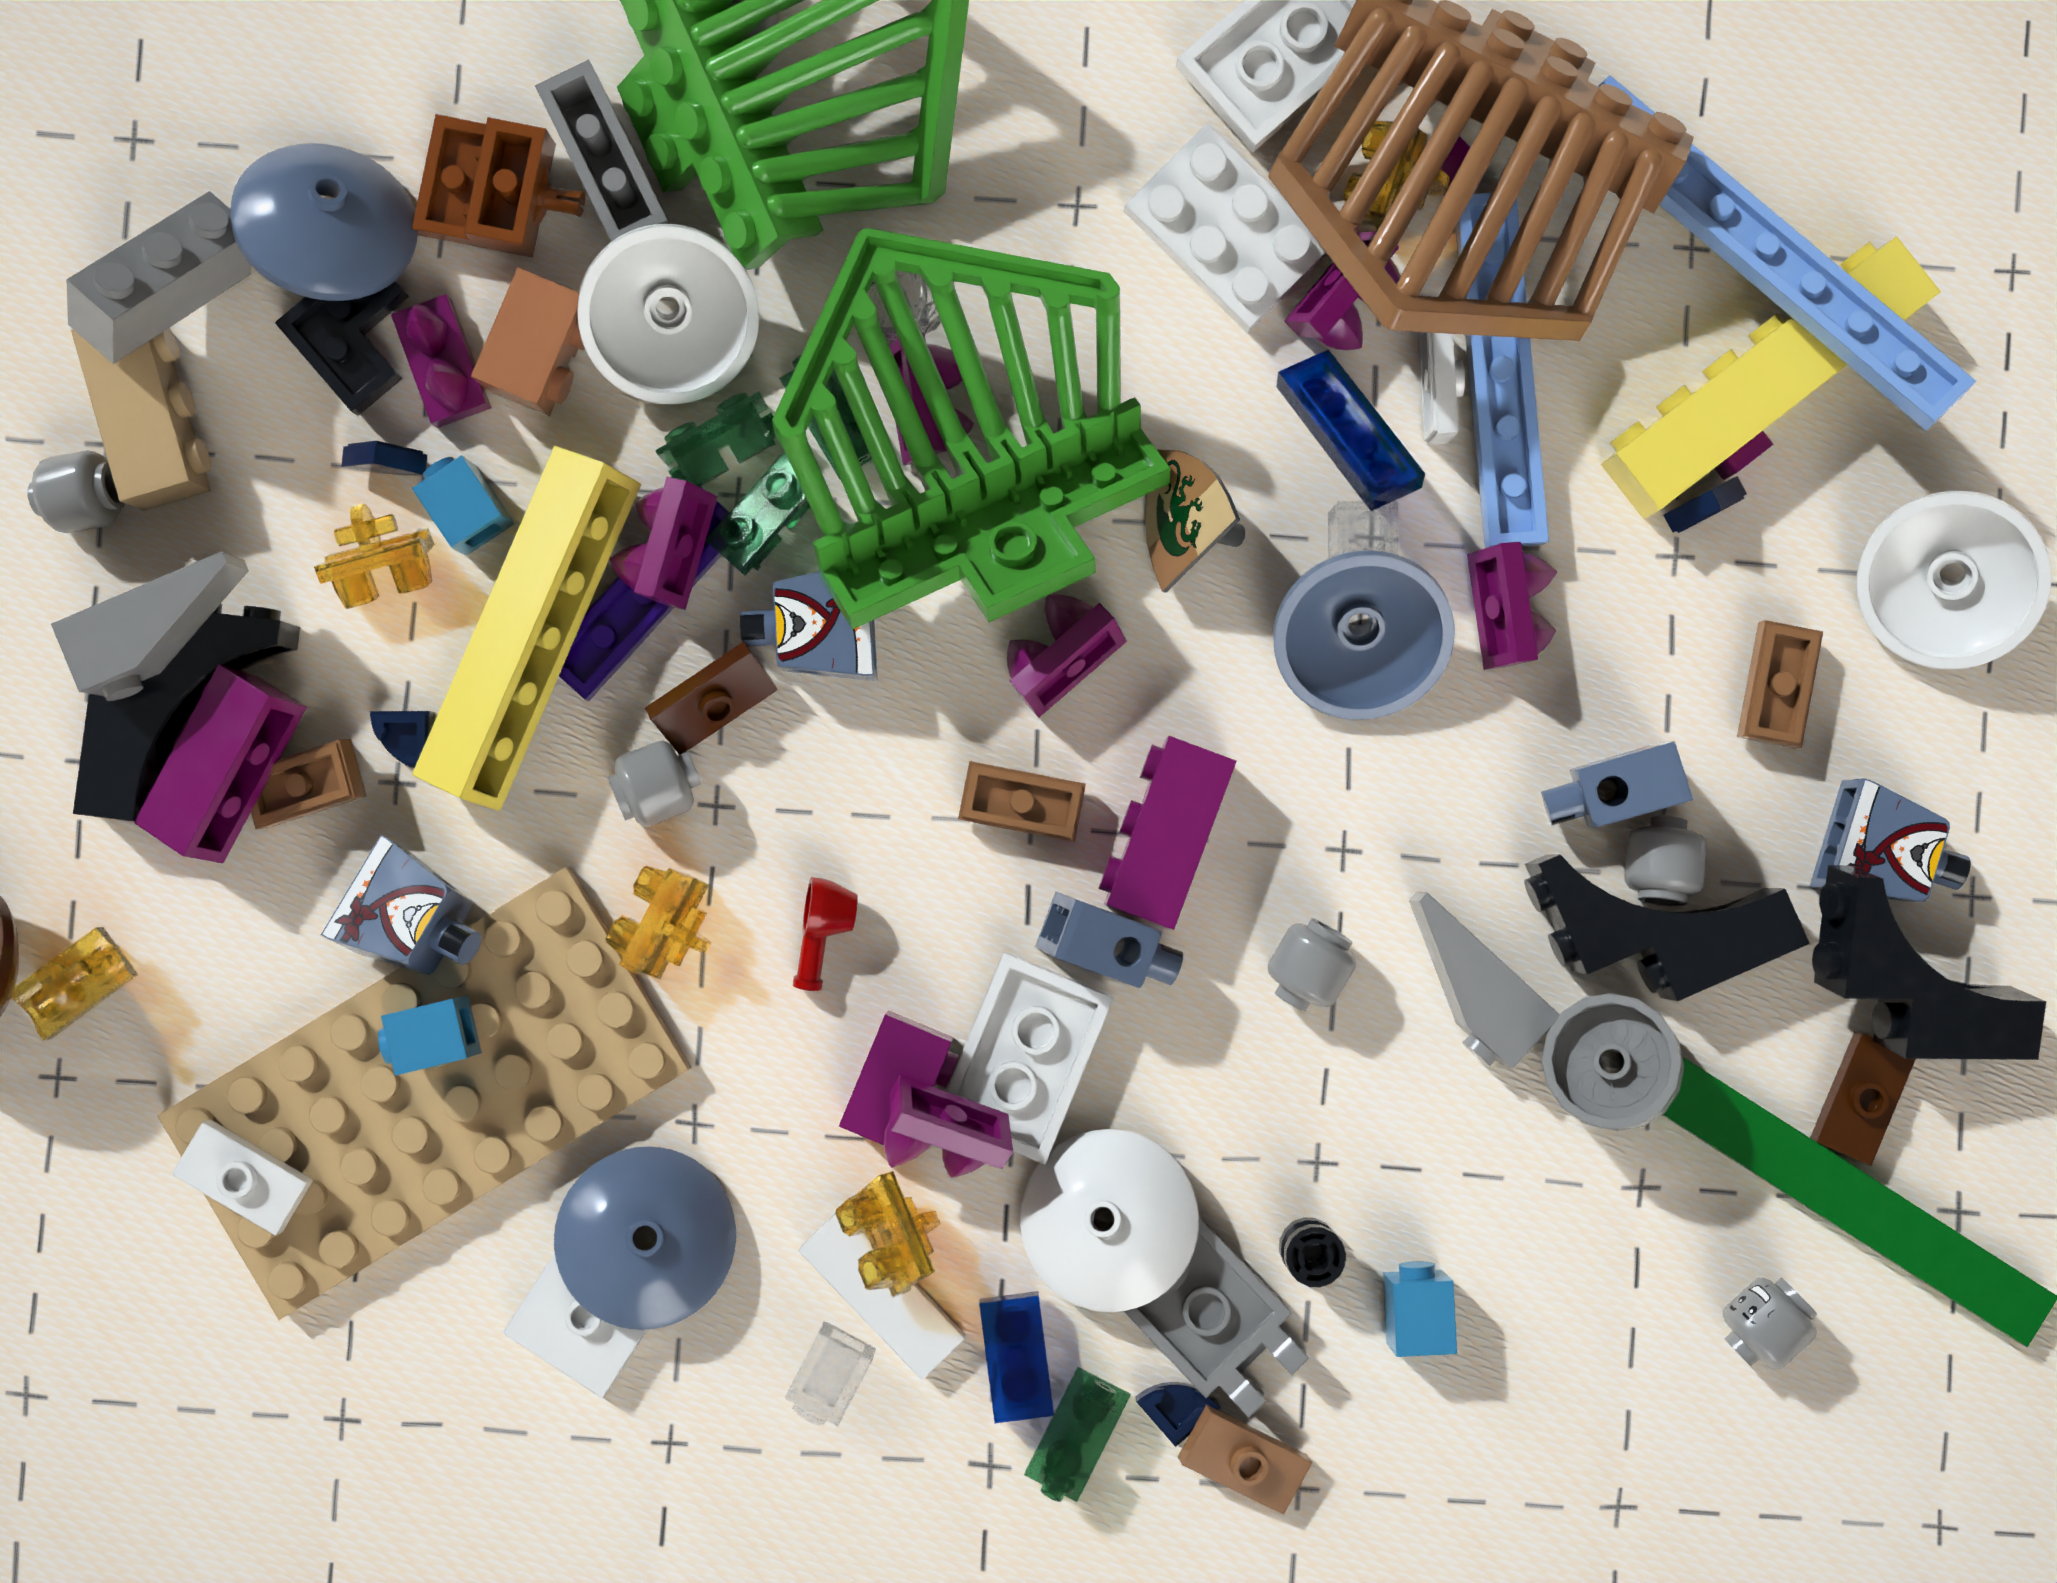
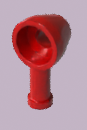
M811 877L809 880L803 915V938L797 975L793 978L792 984L795 988L807 991L822 990L823 980L821 979V971L827 936L853 931L858 895L833 881Z

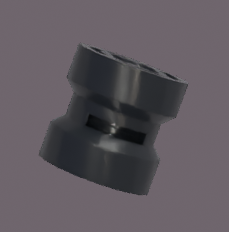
M1300 1218L1291 1222L1284 1229L1279 1239V1253L1282 1261L1298 1282L1308 1287H1323L1332 1284L1341 1275L1346 1263V1252L1342 1241L1325 1222L1316 1218Z

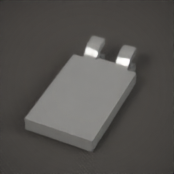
M1200 1216L1195 1251L1189 1265L1179 1280L1154 1301L1141 1307L1124 1311L1205 1398L1220 1386L1248 1418L1266 1402V1399L1263 1397L1264 1392L1243 1371L1266 1348L1291 1375L1309 1359L1306 1355V1350L1280 1326L1292 1314L1291 1310Z

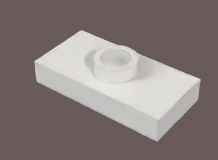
M1418 332L1424 441H1427V445L1447 444L1459 432L1457 397H1462L1464 394V365L1462 361H1455L1453 334Z
M211 1119L201 1123L171 1174L275 1236L284 1231L313 1182V1179Z

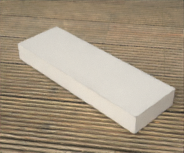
M843 1206L799 1248L798 1252L921 1380L933 1371L965 1339L966 1334Z

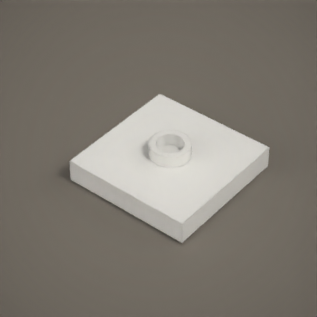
M554 1253L502 1333L600 1398H603L648 1329L638 1330L618 1327L595 1317L584 1309L564 1284Z

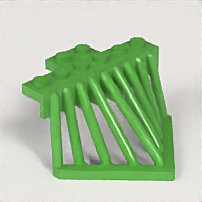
M620 0L644 56L617 86V90L622 98L624 109L629 114L646 152L647 160L654 170L663 193L682 191L697 175L699 176L701 186L707 194L723 230L725 240L746 270L760 268L790 239L819 235L824 230L818 218L819 215L931 204L945 194L969 0H932L920 12L909 14L759 79H756V77L785 48L879 0H822L744 41L742 40L759 22L805 0H745L730 8L728 6L733 0ZM929 36L926 65L915 73L905 74L776 116L772 115V112L792 92L914 40ZM922 97L919 125L907 133L790 154L786 145L801 134ZM915 156L913 176L910 182L806 191L802 182L809 176Z
M872 228L862 229L858 232L772 418L775 436L786 453L823 534L822 538L813 541L821 580L852 630L959 580L962 581L988 623L1096 573L1095 557L1074 527L1170 484L1171 468L1141 429L1140 403L1135 397L1121 403L1120 287L1110 273ZM897 270L921 275L931 290L933 301L992 461L989 463L985 461L960 423L898 279ZM873 280L958 475L956 478H951L935 454L881 328L875 304L868 296ZM954 281L982 286L987 296L1027 444L1025 447L1020 446L1003 422L956 293ZM1012 292L1039 297L1046 309L1062 430L1053 433L1043 415L1013 303ZM1070 303L1092 307L1096 310L1097 414L1089 418L1083 408ZM854 324L925 489L922 493H919L904 475L858 365L856 352L846 341ZM833 369L892 505L887 509L875 500L838 411L835 397L826 388ZM813 415L858 522L850 524L842 520L808 443L806 430Z

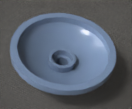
M309 143L290 145L271 151L257 159L244 171L232 195L231 226L236 243L244 257L266 279L287 291L304 297L327 301L359 299L377 293L391 285L404 273L415 252L418 232L412 229L415 208L408 193L401 183L383 166L363 154L350 149L328 144ZM321 196H330L334 199H326Z
M1374 550L1355 551L1337 555L1307 571L1285 595L1278 609L1273 628V646L1277 666L1292 692L1307 705L1322 713L1351 720H1366L1388 716L1409 707L1422 698L1437 683L1445 671L1452 655L1455 638L1452 610L1438 582L1415 562L1397 554ZM1356 614L1369 616L1362 625L1354 626L1348 623L1350 618Z
M650 1146L635 1147L613 1153L588 1168L575 1181L565 1196L558 1212L554 1232V1251L558 1270L564 1284L575 1300L592 1315L609 1324L638 1330L656 1329L678 1323L707 1304L721 1287L729 1272L736 1244V1225L731 1203L714 1175L702 1164L683 1153L662 1147ZM641 1226H649L657 1234V1242L649 1250H641L633 1242L634 1232Z

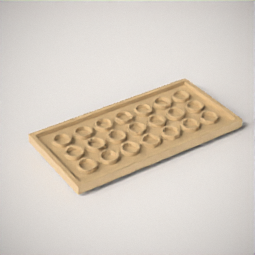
M571 867L561 869L469 925L468 927L481 934V944L476 955L467 964L460 965L443 956L435 971L430 975H424L400 967L157 1115L181 1157L201 1123L211 1119L313 1179L284 1231L276 1236L204 1194L278 1320H281L692 1068ZM468 995L482 1053L466 1059L395 1076L392 1063L387 1064L384 1061L379 1049L378 1031L383 1028L381 1016Z

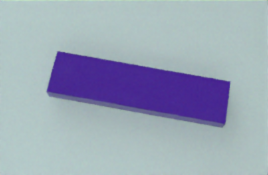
M718 501L715 505L692 588L746 530V527ZM618 576L587 610L559 677L584 700L590 701L674 607L666 606L634 593V590Z

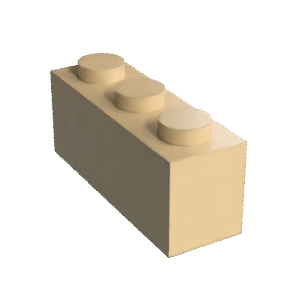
M170 328L115 364H112L76 331L71 330L119 501L146 511L210 492L211 489L206 473L212 469L211 459L203 441L195 437L190 416L195 415V404L186 384L183 381H179L174 360L179 359V348Z

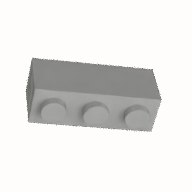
M588 59L535 85L610 241L612 242L619 236L643 226L671 224L590 60Z
M209 191L66 279L68 325L112 364H115L251 275V264L242 254L233 235L231 209Z

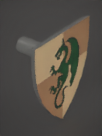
M1157 449L1171 468L1170 484L1147 494L1145 510L1146 539L1152 566L1161 591L1167 593L1216 543L1232 547L1240 546L1245 539V528L1243 525L1238 524L1240 521L1239 515L1220 476L1208 464L1183 451Z

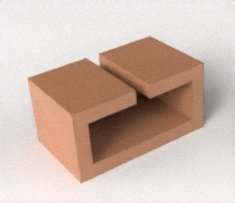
M517 267L471 377L487 391L550 416L555 403L562 404L570 392L574 377L573 371L568 366L571 357L575 358L578 349L585 350L578 326L579 292Z

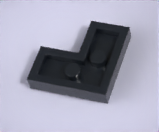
M397 281L377 293L359 299L327 301L304 297L275 322L347 408L357 416L362 414L403 379L365 335L410 297Z

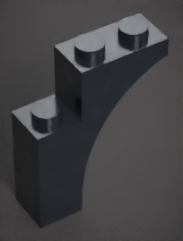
M220 604L160 674L141 681L143 685L141 691L114 701H107L104 696L89 694L73 814L135 821L146 800L147 793L155 784L174 748L176 739L185 728L202 696L205 685L210 681L218 664L243 671L273 656L297 651L300 627L280 621L281 611L244 606L243 616L221 614L223 604Z
M1561 854L1544 855L1525 864L1530 878L1524 880L1526 891L1538 912L1546 911L1554 930L1553 933L1548 935L1549 943L1554 955L1563 967L1569 965L1572 972L1588 975L1640 952L1643 959L1637 961L1639 973L1647 988L1652 993L1658 992L1660 998L1680 1001L1810 944L1785 888H1763L1729 903L1702 910L1667 912L1632 904L1609 894L1577 872Z
M1828 865L1826 884L1822 887L1819 896L1822 918L1819 943L1815 946L1812 955V966L1815 973L1814 983L1845 999H1878V1003L1872 1012L1873 1042L1905 1059H2039L2047 1001L2012 986L1968 984L1945 978L1917 954L1904 937L1889 905L1883 878L1852 866Z

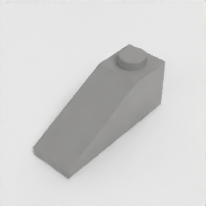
M221 551L51 623L78 691L104 696L107 701L123 699L143 689L141 681L160 674L248 573L249 570L245 560Z
M1416 892L1409 902L1454 1020L1469 1035L1462 1042L1463 1045L1488 1067L1496 1060L1499 1064L1513 1069L1551 1028L1560 1014L1428 892Z

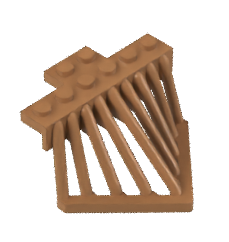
M1356 0L1334 47L1345 53L1277 156L1268 175L1269 179L1375 317L1387 329L1410 332L1580 341L1593 320L1594 314L1642 209L1644 208L1653 214L1655 213L1686 163L1694 137L1686 133L1687 129L1684 124L1673 116L1662 112H1656L1654 115H1651L1632 105L1631 97L1621 89L1609 84H1602L1598 87L1588 82L1596 62L1586 58L1587 52L1584 48L1565 38H1556L1554 41L1534 30L1535 25L1532 21L1517 12L1505 10L1503 13L1491 9L1481 26L1471 21L1472 16L1465 8L1447 0H1441L1439 3L1433 0ZM1364 66H1373L1379 72L1312 177L1302 165V161ZM1405 83L1413 87L1411 94L1339 212L1329 199L1335 185L1397 86ZM1437 101L1447 105L1448 107L1367 247L1356 233L1361 222L1429 109ZM1469 118H1472L1483 125L1396 284L1384 268ZM1504 136L1516 141L1517 144L1439 296H1419ZM1541 154L1549 159L1548 170L1484 300L1465 299L1538 155ZM1573 173L1581 175L1584 180V186L1528 303L1510 302ZM1608 190L1615 193L1620 201L1572 306L1554 305Z

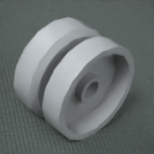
M1613 993L1583 998L1562 1011L1546 1034L1542 1055L1547 1086L1560 1106L1585 1124L1615 1131L1643 1127L1664 1114L1680 1092L1685 1067L1679 1040L1662 1015L1637 998ZM1612 1050L1616 1055L1618 1052L1623 1055L1624 1066L1618 1073L1610 1074L1604 1071L1606 1064L1601 1057L1607 1051Z

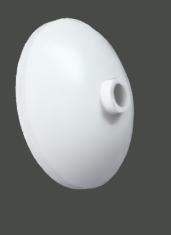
M654 224L631 230L619 236L596 256L589 266L580 287L577 310L578 326L587 354L600 373L614 386L644 401L657 404H683L694 402L716 393L740 373L752 354L759 328V307L754 286L748 272L728 247L711 235L695 228L676 224ZM663 297H672L679 305L675 312L663 314L658 311L656 304Z
M1946 491L1926 495L1903 505L1890 514L1876 528L1862 552L1857 571L1856 588L1860 610L1868 627L1888 649L1908 661L1926 667L1963 669L1979 666L2000 658L2028 637L2046 609L2051 592L2052 574L2048 551L2042 537L2034 525L2016 508L2000 499L1982 493ZM1957 563L1964 568L1965 573L1960 579L1949 581L1942 577L1940 571L1946 564Z
M1102 1129L1081 1133L1064 1141L1050 1152L1046 1164L1039 1163L1030 1177L1024 1192L1020 1211V1228L1024 1249L1033 1269L1053 1292L1066 1301L1085 1309L1100 1312H1119L1138 1308L1154 1301L1179 1280L1189 1265L1195 1251L1199 1233V1210L1196 1195L1187 1174L1168 1151L1139 1134L1116 1129ZM1106 1207L1114 1214V1224L1108 1231L1103 1232L1096 1228L1094 1215L1097 1210Z

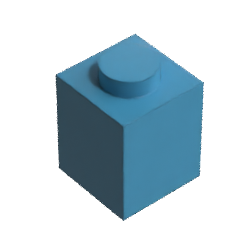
M462 455L455 460L453 457H446L435 462L424 471L422 475L424 480L412 487V490L450 547L465 556L515 524L478 467Z
M468 995L381 1016L383 1028L378 1031L379 1049L384 1061L387 1064L392 1063L395 1076L466 1059L482 1053Z
M1426 1261L1403 1262L1399 1264V1272H1383L1386 1344L1395 1356L1457 1354L1453 1280L1443 1270H1435V1263Z

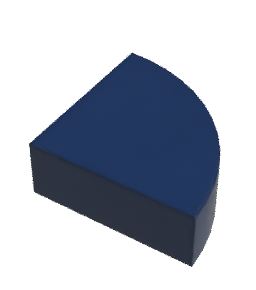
M381 441L351 443L348 446H343L341 467L374 473L414 476L423 475L426 470L427 455L423 454V451Z
M1738 476L1669 511L1663 516L1672 533L1676 531L1680 533L1745 499L1744 495L1747 493Z
M370 711L374 734L381 741L385 749L406 766L415 768L435 722V712Z
M1181 1382L1157 1384L1135 1396L1138 1405L1175 1447L1190 1435L1206 1405L1216 1410L1220 1408L1219 1402L1213 1396L1209 1395L1205 1398L1194 1385Z

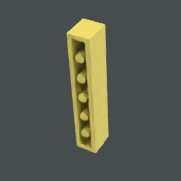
M1897 236L1878 250L1869 241L1839 264L1846 273L1903 320H1906L1941 292ZM1776 313L1748 335L1754 343V346L1738 357L1730 349L1705 368L1702 373L1709 381L1691 393L1687 386L1684 385L1656 406L1662 417L1645 429L1640 421H1637L1612 440L1610 445L1616 453L1600 465L1640 516L1645 519L1672 502L1847 366V364L1792 317L1784 321Z
M554 446L413 770V776L460 799L501 811L641 487V483L604 462Z

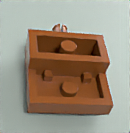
M435 114L412 229L418 232L419 236L533 258L539 225L545 217L547 210L581 217L584 211L581 205L585 206V193L583 191H573L552 186L550 172L556 143L546 128L487 117L485 124Z

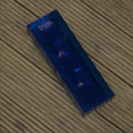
M1329 349L1278 372L1277 389L1370 511H1374L1422 488L1425 472Z

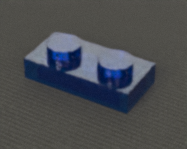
M1039 1291L981 1298L979 1300L994 1423L1054 1416Z

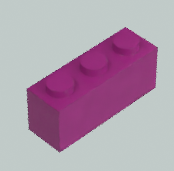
M218 664L210 681L205 685L202 696L185 728L176 739L174 748L155 784L147 793L146 800L134 823L184 857L224 863L271 776L269 774L273 764L280 759L307 707L256 675Z
M1168 736L1165 739L1162 748L1151 745L1140 774V778L1149 781L1142 803L1130 801L1119 830L1120 834L1129 837L1121 859L1113 856L1109 857L1098 889L1108 892L1104 904L1164 927L1175 929L1237 762L1236 760L1172 736Z

